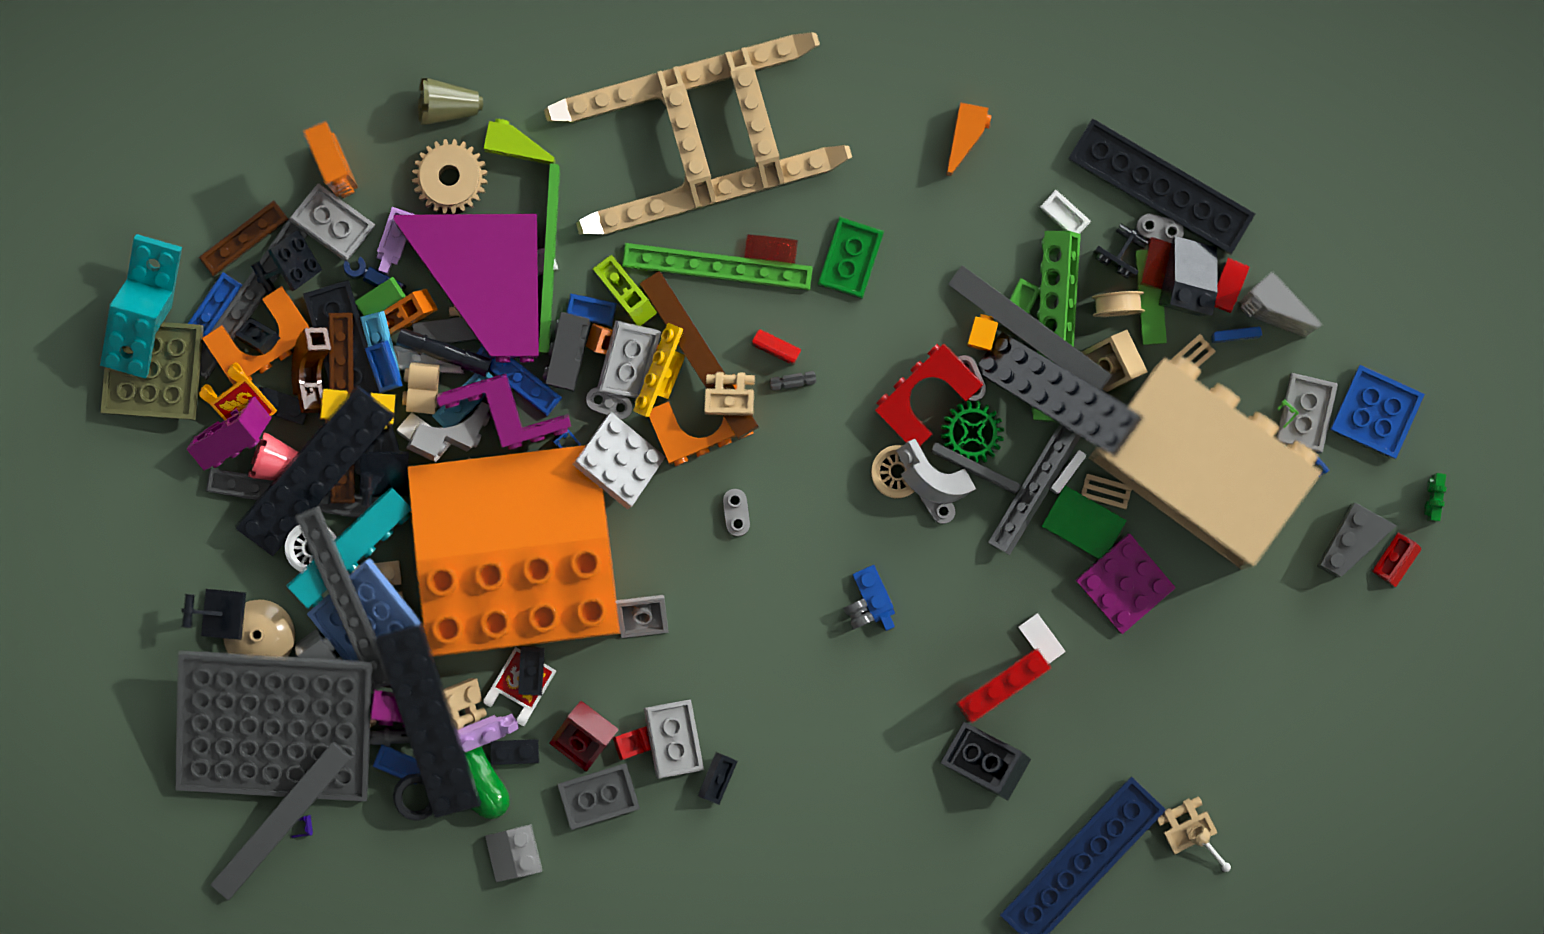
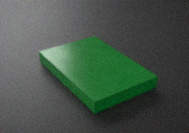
M839 217L818 285L863 299L884 231Z
M1065 485L1041 527L1093 557L1100 559L1112 548L1127 520Z

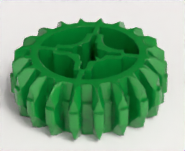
M967 401V409H964L960 403L957 405L958 413L954 409L949 411L953 418L949 416L944 417L949 426L941 425V429L947 431V434H941L940 438H948L949 442L944 443L943 446L947 448L951 445L952 451L968 459L973 458V461L978 463V457H981V460L985 463L987 462L985 454L993 458L995 453L991 449H1001V446L995 442L1004 441V437L997 436V433L1004 432V427H996L997 424L1002 422V419L993 420L992 417L997 412L994 410L989 415L987 413L989 405H985L984 409L980 410V402L977 401L975 408H972L971 401ZM976 414L983 417V419L976 424H971L962 416ZM956 421L963 430V437L957 443L953 437V427ZM988 423L992 431L989 445L981 434L982 429ZM981 425L976 433L978 438L973 439L972 437L963 441L969 433L967 428L971 427L973 429V427L977 428ZM972 442L980 446L982 451L967 452L961 448L967 443Z

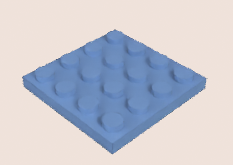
M370 558L349 575L376 636L421 623ZM328 594L307 615L322 634L330 640L335 650L345 661H359L330 594Z

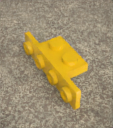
M670 323L666 325L657 351L653 355L650 369L644 378L640 394L636 398L634 412L649 417L657 395L669 399L685 359L684 354L675 351L683 332L682 328Z

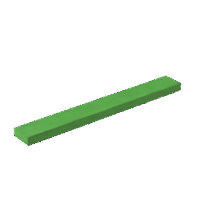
M550 164L539 340V354L548 355L550 349L554 283L553 268L560 166L558 164Z
M625 243L622 267L808 291H810L813 266L630 243Z

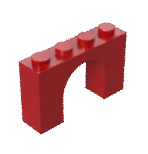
M936 344L927 353L930 357L924 363L918 361L910 369L913 373L907 379L902 377L893 386L896 390L890 396L885 394L876 402L879 407L875 411L906 443L916 439L919 446H921L933 435L916 417L910 405L911 392L919 381L928 377L940 378L946 381L965 401H968L984 385L946 344L941 346Z
M1034 649L991 681L959 700L956 705L967 721L973 723L1050 670L1051 667L1039 649Z

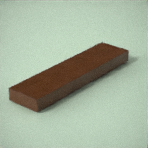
M273 200L202 254L199 259L212 276L215 277L289 219Z

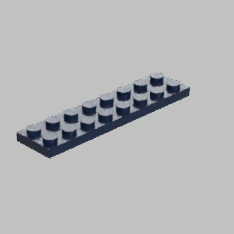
M1130 777L1006 907L1000 916L1019 934H1049L1166 809L1133 777Z

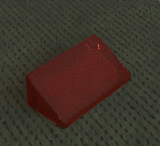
M1154 237L1149 239L1140 285L1162 290L1171 248L1170 242Z

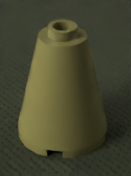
M430 78L420 79L419 91H423L420 93V98H418V120L420 125L478 115V110L482 111L483 97L479 96L478 91Z

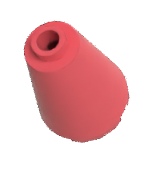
M263 432V439H260L251 462L254 466L252 471L249 470L248 477L274 481L299 452L272 435Z

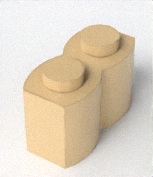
M411 362L410 367L405 368L404 382H408V391L403 392L402 405H406V412L435 414L440 365Z

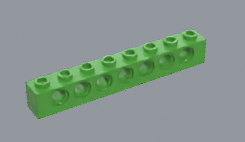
M1045 231L1042 240L1043 261L1040 265L1042 283L1039 287V296L1041 299L1037 316L1039 322L1051 331H1053L1054 323L1057 322V328L1054 333L1074 347L1081 234L1072 231ZM1061 251V258L1057 261V255ZM1060 275V280L1058 284H1056V277ZM1058 298V305L1054 308V302ZM1037 350V353H1038V354H1040V355H1042L1043 357L1047 358L1045 355H1043L1042 353H1040V352ZM1032 407L1033 420L1057 422Z

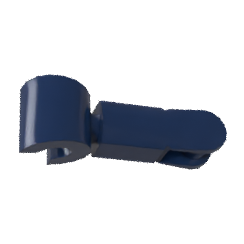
M361 257L358 259L359 269L356 271L350 268L349 262H344V272L350 279L355 280L364 277V282L377 287L391 278L371 266L367 269L365 261ZM396 280L401 289H405L407 287L403 283Z

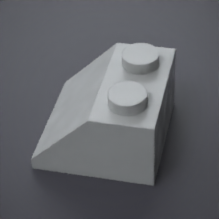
M532 824L485 836L496 882L543 871Z

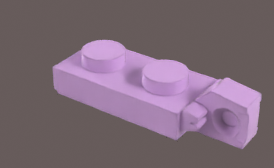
M394 207L391 209L377 250V258L381 259L378 271L388 275L392 263L398 264L407 241L394 223V215H415Z
M513 714L504 717H495L493 715L459 729L458 733L464 751L468 752L500 739L519 728Z

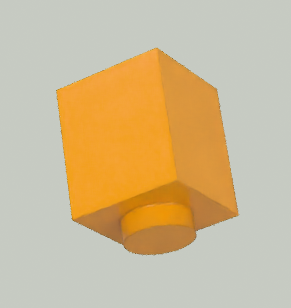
M981 314L980 317L975 316L967 346L983 351H991L998 322H994V318L988 315Z

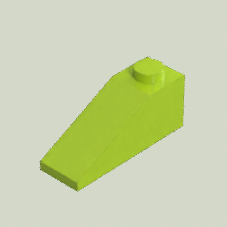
M495 119V122L489 121L484 144L485 152L544 164H555V158L513 125H509V121L503 119Z
M612 255L593 268L636 325H643L657 314L647 297Z

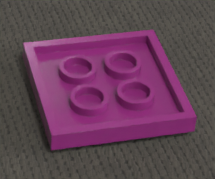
M1129 533L1075 580L1120 634H1124L1176 588Z

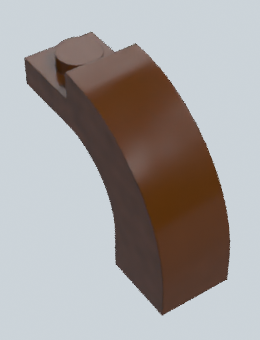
M304 328L294 347L292 388L293 395H298L301 413H320L323 390L321 382L322 364L325 356L331 350L327 328Z

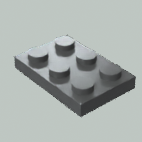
M627 763L558 784L571 830L640 809Z

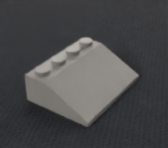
M1273 272L1239 301L1242 304L1241 310L1248 317L1253 316L1259 321L1302 337L1308 336L1322 325Z

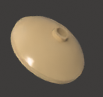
M252 600L245 602L242 640L224 638V644L228 654L288 657L295 643V627L289 614L278 604L267 600ZM257 630L262 634L258 640L253 637V633Z

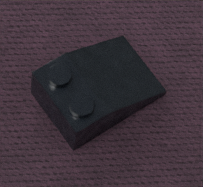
M1173 236L1159 306L1197 316H1212L1217 297V247Z
M963 722L941 764L1008 801L1031 759L1022 751Z

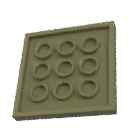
M163 322L155 334L150 369L146 379L105 367L100 413L195 420L204 326ZM122 346L124 352L133 354L130 347Z

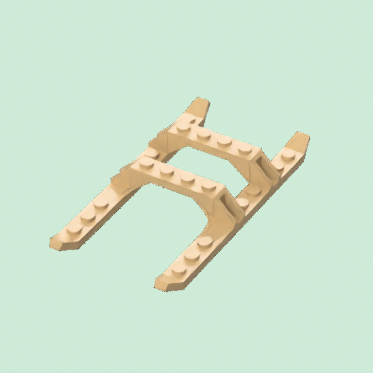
M795 34L751 47H744L737 51L727 52L705 60L673 67V69L659 71L655 74L569 97L548 106L544 110L547 122L573 123L654 99H660L667 108L684 168L685 181L683 185L668 192L600 210L580 219L576 223L579 234L606 235L830 172L852 158L849 146L842 145L824 147L779 160L778 149L755 71L801 58L807 52L820 45L817 34ZM731 78L750 139L756 167L711 179L687 90Z

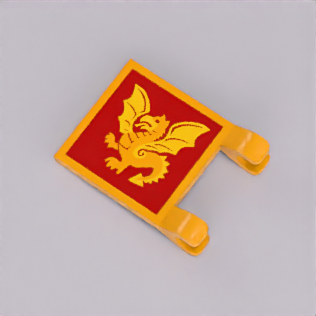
M233 363L228 370V375L237 383L217 397L209 384H205L199 392V396L209 403L224 420L232 417L230 412L237 408L239 412L243 410L248 404V400L254 396L270 416L277 412V409L246 376L238 363Z

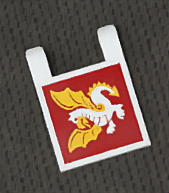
M515 647L486 695L484 704L491 707L499 693L524 707L517 718V723L525 726L542 696L518 695L521 650ZM544 664L542 695L556 673V670Z

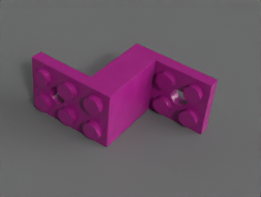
M506 373L444 391L437 395L439 406L445 405L447 409L459 405V400L468 398L469 402L482 398V393H486L502 447L507 446L508 450L522 446V441L528 439L531 440V443L545 439V434L551 432L554 433V436L568 432V427H571L569 414L523 427Z

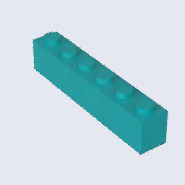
M389 488L334 540L348 574L357 568V561L362 556L367 558L376 549L374 545L380 539L385 541L393 533L391 529L397 523L402 525L411 516L409 512L412 508L393 488ZM315 560L310 562L286 585L307 608L310 605L313 608L318 605L324 598L322 594L327 590Z

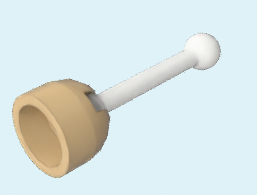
M1198 825L1193 828L1189 833L1190 840L1197 846L1205 845L1222 865V870L1229 872L1231 865L1225 863L1209 844L1210 834L1205 826Z

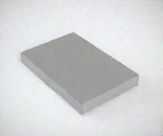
M319 183L289 219L291 223L344 261L350 259L375 227L373 222Z
M615 320L597 389L599 391L637 398L644 384V378L653 361V355L656 352L661 331Z
M1291 373L1285 400L1299 414L1283 428L1295 414V412L1292 414L1289 411L1290 408L1287 405L1283 406L1276 439L1285 445H1292L1297 440L1312 451L1322 453L1338 383Z
M691 699L644 708L656 778L704 770Z

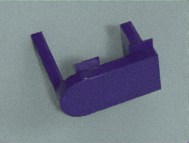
M311 815L301 817L298 821H305L306 827H304V832H307V834L291 835L292 838L312 836L313 834Z

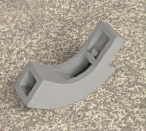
M916 439L907 442L896 450L906 468V471L901 476L910 488L921 497L936 503H952L976 490L965 468L953 474H944L934 469L927 461Z

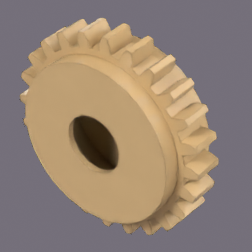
M444 139L441 146L436 141L434 149L427 146L428 153L426 155L420 153L422 161H415L419 169L412 171L413 174L418 176V178L412 179L413 184H419L414 189L416 193L422 192L419 199L421 201L427 199L426 206L429 208L433 204L435 212L442 208L445 215L448 209L452 210L453 214H456L457 209L460 208L464 213L467 204L473 208L472 201L474 199L476 201L481 200L478 193H485L481 185L488 183L486 179L482 178L488 172L487 170H481L485 166L484 161L478 162L481 155L479 153L473 155L474 147L472 146L467 150L466 142H462L458 146L456 139L453 140L452 144H448L447 139ZM449 168L458 170L460 177L456 184L446 186L441 183L440 178L443 171Z

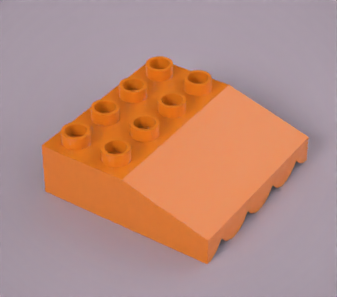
M586 445L408 467L424 631L433 657L621 634L616 605L617 596L604 490L573 465Z

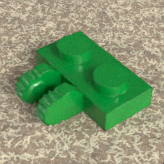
M1435 473L1428 480L1427 492H1430V500L1425 503L1424 515H1427V521L1439 522L1441 520L1442 508L1445 505L1443 497L1447 489L1445 486L1446 474Z

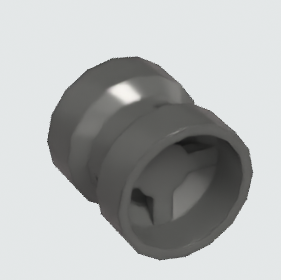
M865 598L843 608L845 614L851 619L850 624L853 630L874 620L872 613H869L867 610Z

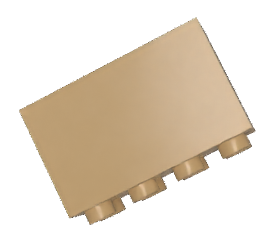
M1178 355L1171 362L1164 358L1153 368L1126 405L1139 413L1143 419L1117 456L1114 457L1097 446L1089 456V459L1123 484L1133 486L1132 490L1241 570L1252 567L1322 473L1313 466L1318 459V455L1297 440L1292 445L1288 444L1285 446L1274 438L1279 427L1261 413L1255 412L1253 416L1248 418L1235 409L1240 399L1226 387L1217 383L1214 388L1208 390L1197 382L1196 379L1201 370L1186 358Z

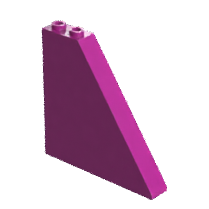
M537 214L394 215V223L491 359H496L497 363H508L510 358H520V362L527 363L534 362V358H539Z

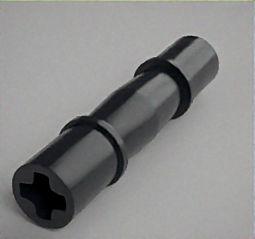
M403 327L396 342L397 346L414 351L418 355L423 353L439 361L459 366L461 370H467L484 377L487 376L492 363V359L473 353L468 349L467 351L448 343L428 338L426 334L422 335Z

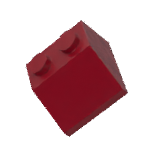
M580 701L568 715L549 744L587 772L619 729L583 701Z

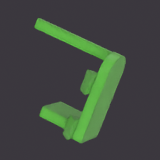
M1285 399L1281 402V405L1277 409L1280 410L1283 406L1287 405L1290 408L1289 411L1292 414L1295 412V414L1283 426V428H1285L1299 414V412Z

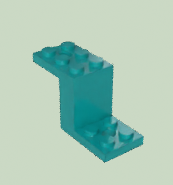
M138 234L135 235L127 280L110 304L100 366L147 378L155 334L172 308L182 247ZM149 259L157 260L160 267L152 266ZM122 346L130 347L133 354L124 352Z

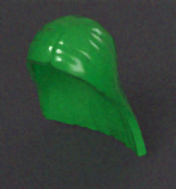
M482 746L465 752L482 803L480 806L471 809L484 818L496 819L501 817L510 805L509 793L505 785L487 760Z

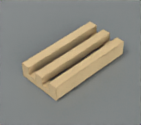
M1199 334L1174 356L1170 362L1175 360L1178 355L1183 356L1197 342H1200L1202 345L1186 358L1191 361L1206 349L1208 353L1194 364L1197 367L1216 351Z
M1086 474L1081 494L1090 500L1126 510L1133 486ZM1089 481L1126 490V492L1123 494L1089 484ZM1087 489L1124 499L1123 503L1086 493Z

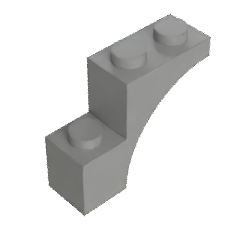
M481 402L469 419L452 427L436 428L420 423L416 426L406 449L433 460L437 455H442L446 447V443L443 441L466 452L472 446L476 448L482 436L479 434L481 426L485 427L490 419L491 414L488 413L490 406Z

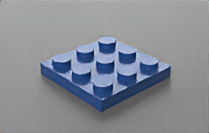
M1359 365L1330 430L1396 459L1425 394Z

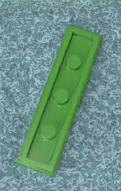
M1160 249L1135 251L1136 270L1139 271L1137 273L1138 291L1144 292V294L1140 295L1141 309L1145 310V312L1140 313L1142 345L1166 344L1164 307L1159 306L1162 291Z

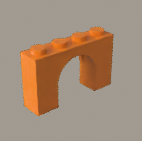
M325 121L305 130L306 138L329 188L336 196L341 195L342 198L355 193L354 189L358 188L338 139L334 132H331L327 122Z
M283 286L262 299L278 323L280 337L274 348L265 355L253 356L242 352L223 325L202 338L233 385L237 381L228 375L229 367L233 363H238L246 376L253 380L250 375L256 371L262 374L273 367L270 362L276 358L282 361L291 355L290 349L295 347L300 333L304 328H310Z
M732 384L737 389V384ZM669 402L652 408L649 416L669 465L674 463L675 467L688 462L687 457L691 455L703 456L710 452V447L718 445L719 448L732 443V438L737 437L724 416L719 429L708 437L696 438L686 434L679 427ZM752 431L751 433H749L748 435L744 436L743 438L748 437V436L754 434V432Z

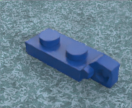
M875 565L852 574L875 622L881 620L886 631L894 628L895 625L891 619V615L895 614L894 607Z

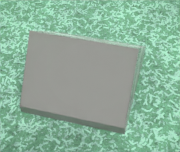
M664 595L616 600L621 638L669 633Z

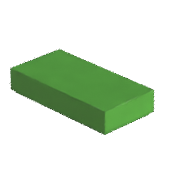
M391 277L356 299L355 303L362 314L366 316L384 311L406 297L396 280Z
M1020 278L1009 300L1029 314L1039 295V287Z

